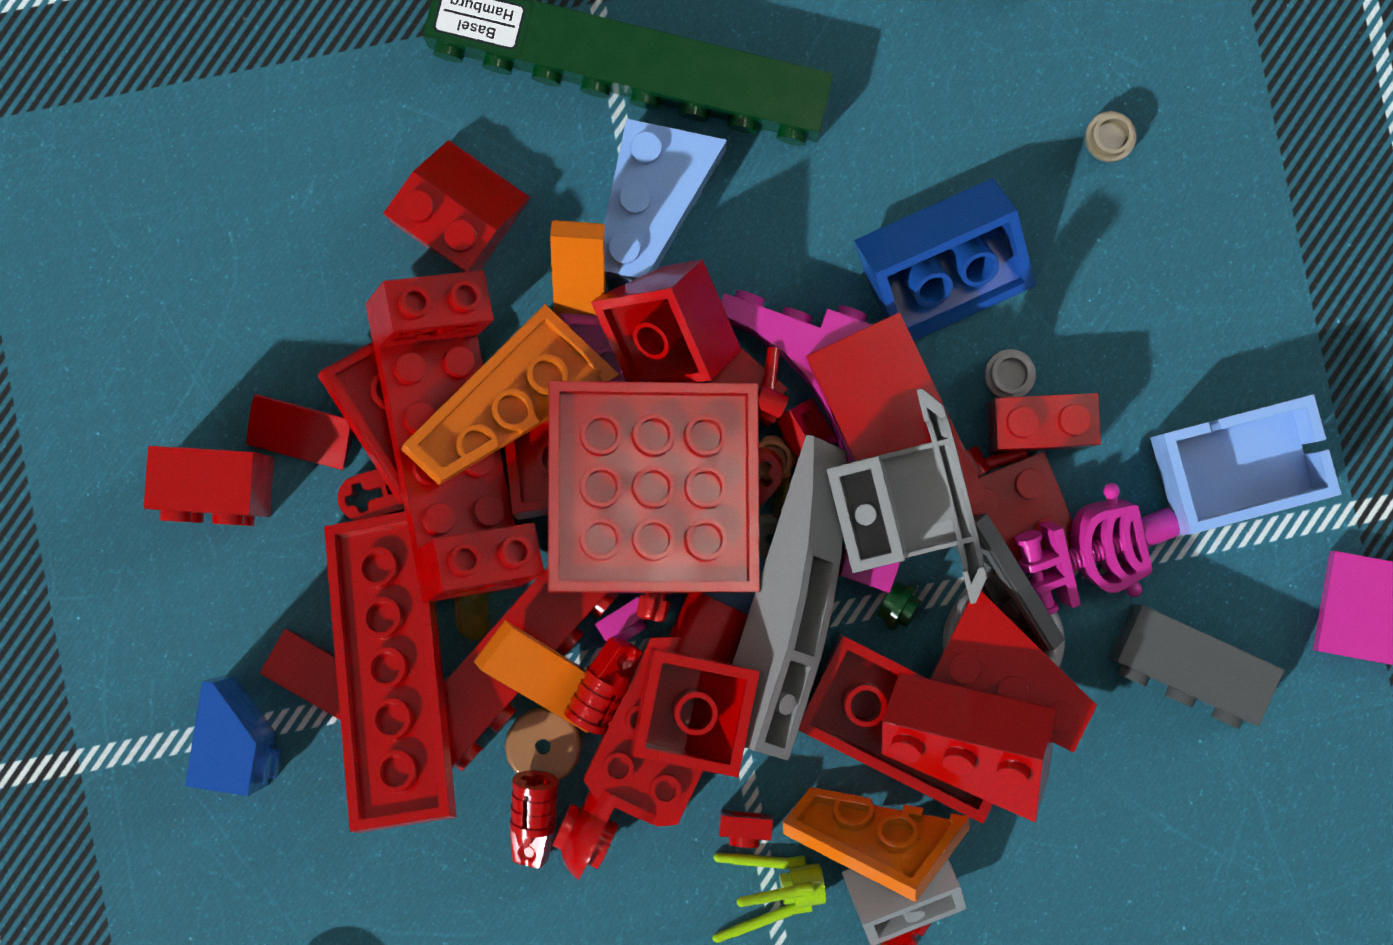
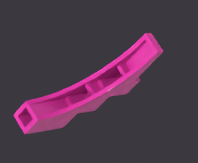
M736 290L735 296L724 293L721 303L730 324L753 335L766 346L780 349V356L785 359L811 388L830 420L839 448L846 451V464L854 462L805 357L871 326L872 324L865 322L867 314L843 305L838 306L837 312L827 308L820 327L811 324L813 317L802 311L784 307L781 314L764 308L765 299L742 290ZM845 545L839 567L841 569L839 576L890 593L900 562L852 573Z

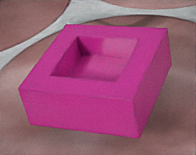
M640 596L595 624L605 641L615 635L617 638L627 641L647 628L642 618L637 616L636 612Z

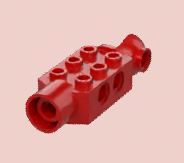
M688 593L669 635L650 636L627 687L628 691L616 709L612 721L609 722V727L602 736L584 774V781L590 790L583 805L580 808L571 803L552 843L553 847L561 850L565 866L577 880L580 879L587 864L596 869L600 867L619 825L609 820L614 807L657 827L678 825L703 770L632 757L630 748L651 647L733 664V659L748 617L747 614L703 593Z

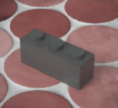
M1132 604L1108 657L1109 660L1121 665L1118 675L1145 687L1149 679L1168 686L1164 696L1191 708L1194 707L1196 700L1214 707L1211 714L1212 718L1237 729H1240L1243 721L1260 726L1284 672V669L1144 605Z

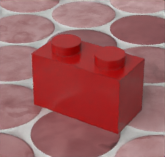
M1098 393L994 398L987 402L989 453L1078 449L1101 445Z

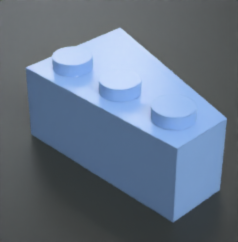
M626 119L604 221L606 279L628 283L658 268L687 215L700 197L710 176L726 153V139Z

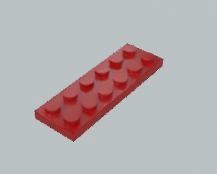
M405 511L324 526L350 832L362 833L457 818L436 601L422 603Z

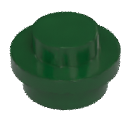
M896 582L891 588L877 615L887 622L886 628L894 631L899 624L906 628L911 624L922 604V601L916 598L917 586L911 583L907 587L900 582Z

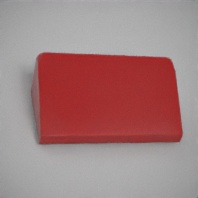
M253 395L246 445L340 470L345 469L354 437V432L345 418L269 397Z

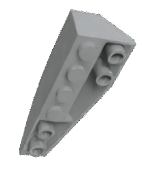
M806 435L760 577V592H755L736 655L733 659L734 665L760 671L745 748L784 760H789L821 660L834 604L843 540L826 469L846 464V451L811 435Z

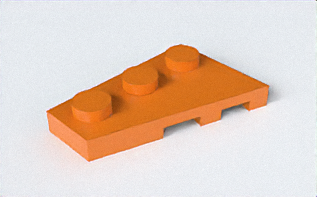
M810 787L783 820L782 824L783 834L917 902L969 831L970 817L951 813L950 819L923 814V808L904 804L903 810L874 805L871 798Z

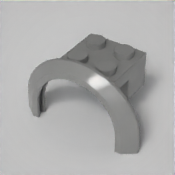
M918 389L917 394L924 422H926L930 433L931 443L826 469L852 573L905 561L908 557L958 545L970 604H974L977 602L986 581L987 573L958 453L945 407L924 389Z

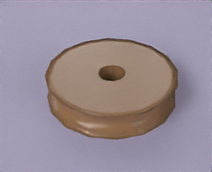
M544 707L529 710L517 718L507 732L505 743L507 761L516 774L530 770L544 771L555 775L559 781L571 773L579 760L582 747L578 728ZM541 739H545L550 743V750L546 753H542L537 749V742Z

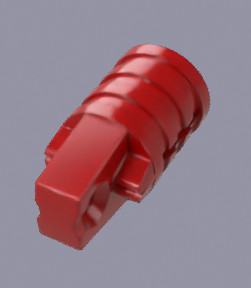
M610 637L593 663L586 669L584 678L581 679L577 686V691L574 692L570 704L567 705L564 711L565 716L574 724L589 732L604 735L623 696L628 691L627 687L636 670L642 652L626 640Z
M530 770L519 772L513 776L509 827L512 860L514 863L540 869L548 861L556 829L555 818L557 815L556 804L559 786L558 778L551 773Z

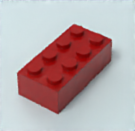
M838 634L811 688L798 730L984 824L993 805L992 803L881 754L882 721L898 674L903 673L920 678H928Z

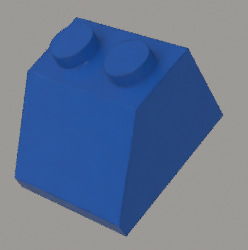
M224 675L202 681L185 782L187 787L249 796L268 786L270 778L276 779L279 774L282 749L275 747L277 733L235 676Z

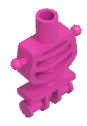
M1109 483L1103 490L1106 501L1085 505L1076 513L1070 534L1072 548L1068 550L1063 528L1051 521L1040 524L1045 549L1042 550L1040 541L1042 540V535L1040 531H1026L1015 537V543L1020 546L1022 554L1018 564L1024 573H1031L1032 577L1027 579L1050 615L1059 610L1058 602L1053 599V589H1056L1058 600L1070 608L1081 605L1074 577L1076 570H1079L1087 581L1106 592L1117 593L1126 589V593L1130 597H1138L1142 592V587L1138 581L1152 572L1148 547L1174 538L1180 533L1178 520L1173 511L1169 508H1164L1141 517L1139 507L1125 499L1118 498L1120 493L1119 486L1115 483ZM1095 562H1099L1102 568L1107 571L1106 575L1100 576ZM1047 568H1051L1050 570H1047V571H1045V572H1042V570H1045V569H1047Z

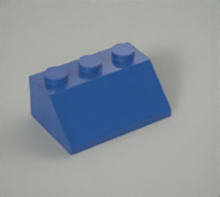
M993 178L854 240L866 279L884 318L886 319L900 312L913 341L1036 286L1018 211Z

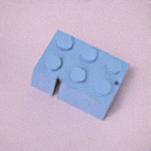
M1314 394L1150 437L1169 508L1178 520L1179 535L1195 534L1342 495L1329 449L1304 454L1302 449L1303 444L1326 440Z

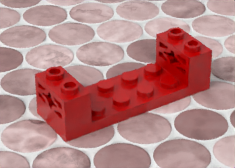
M484 270L383 281L365 305L422 603L521 587L544 575L535 523L515 525L500 449L441 485H438L401 450L403 444L483 366L478 335L494 320Z

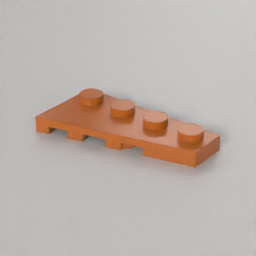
M544 304L403 444L401 450L438 485H441L548 421L549 381L613 382L619 376V373Z

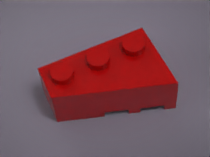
M982 591L976 603L970 604L969 600L930 679L1057 709L1053 743L1073 753L1097 707V704Z
M899 673L882 721L881 754L1036 823L1050 773L1057 709Z

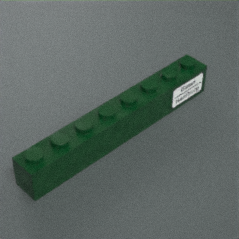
M431 0L422 35L427 46L430 49H434L433 55L443 60L462 63L464 57L483 61L482 67L492 72L510 75L512 69L532 73V80L545 85L560 86L561 81L581 85V92L594 97L609 98L610 93L630 97V104L643 109L658 110L659 105H665L679 109L678 115L689 120L707 122L710 116L728 121L727 127L732 130L756 134L759 128L777 133L776 138L779 141L797 146H805L807 140L817 142L834 73L534 0Z

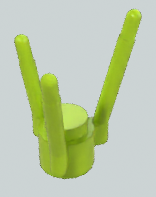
M716 852L713 856L715 862L788 869V873L779 874V889L742 896L736 901L739 907L783 900L786 906L715 933L712 939L716 943L735 938L795 914L812 912L813 905L826 904L825 884L820 863L806 865L804 855L785 858Z

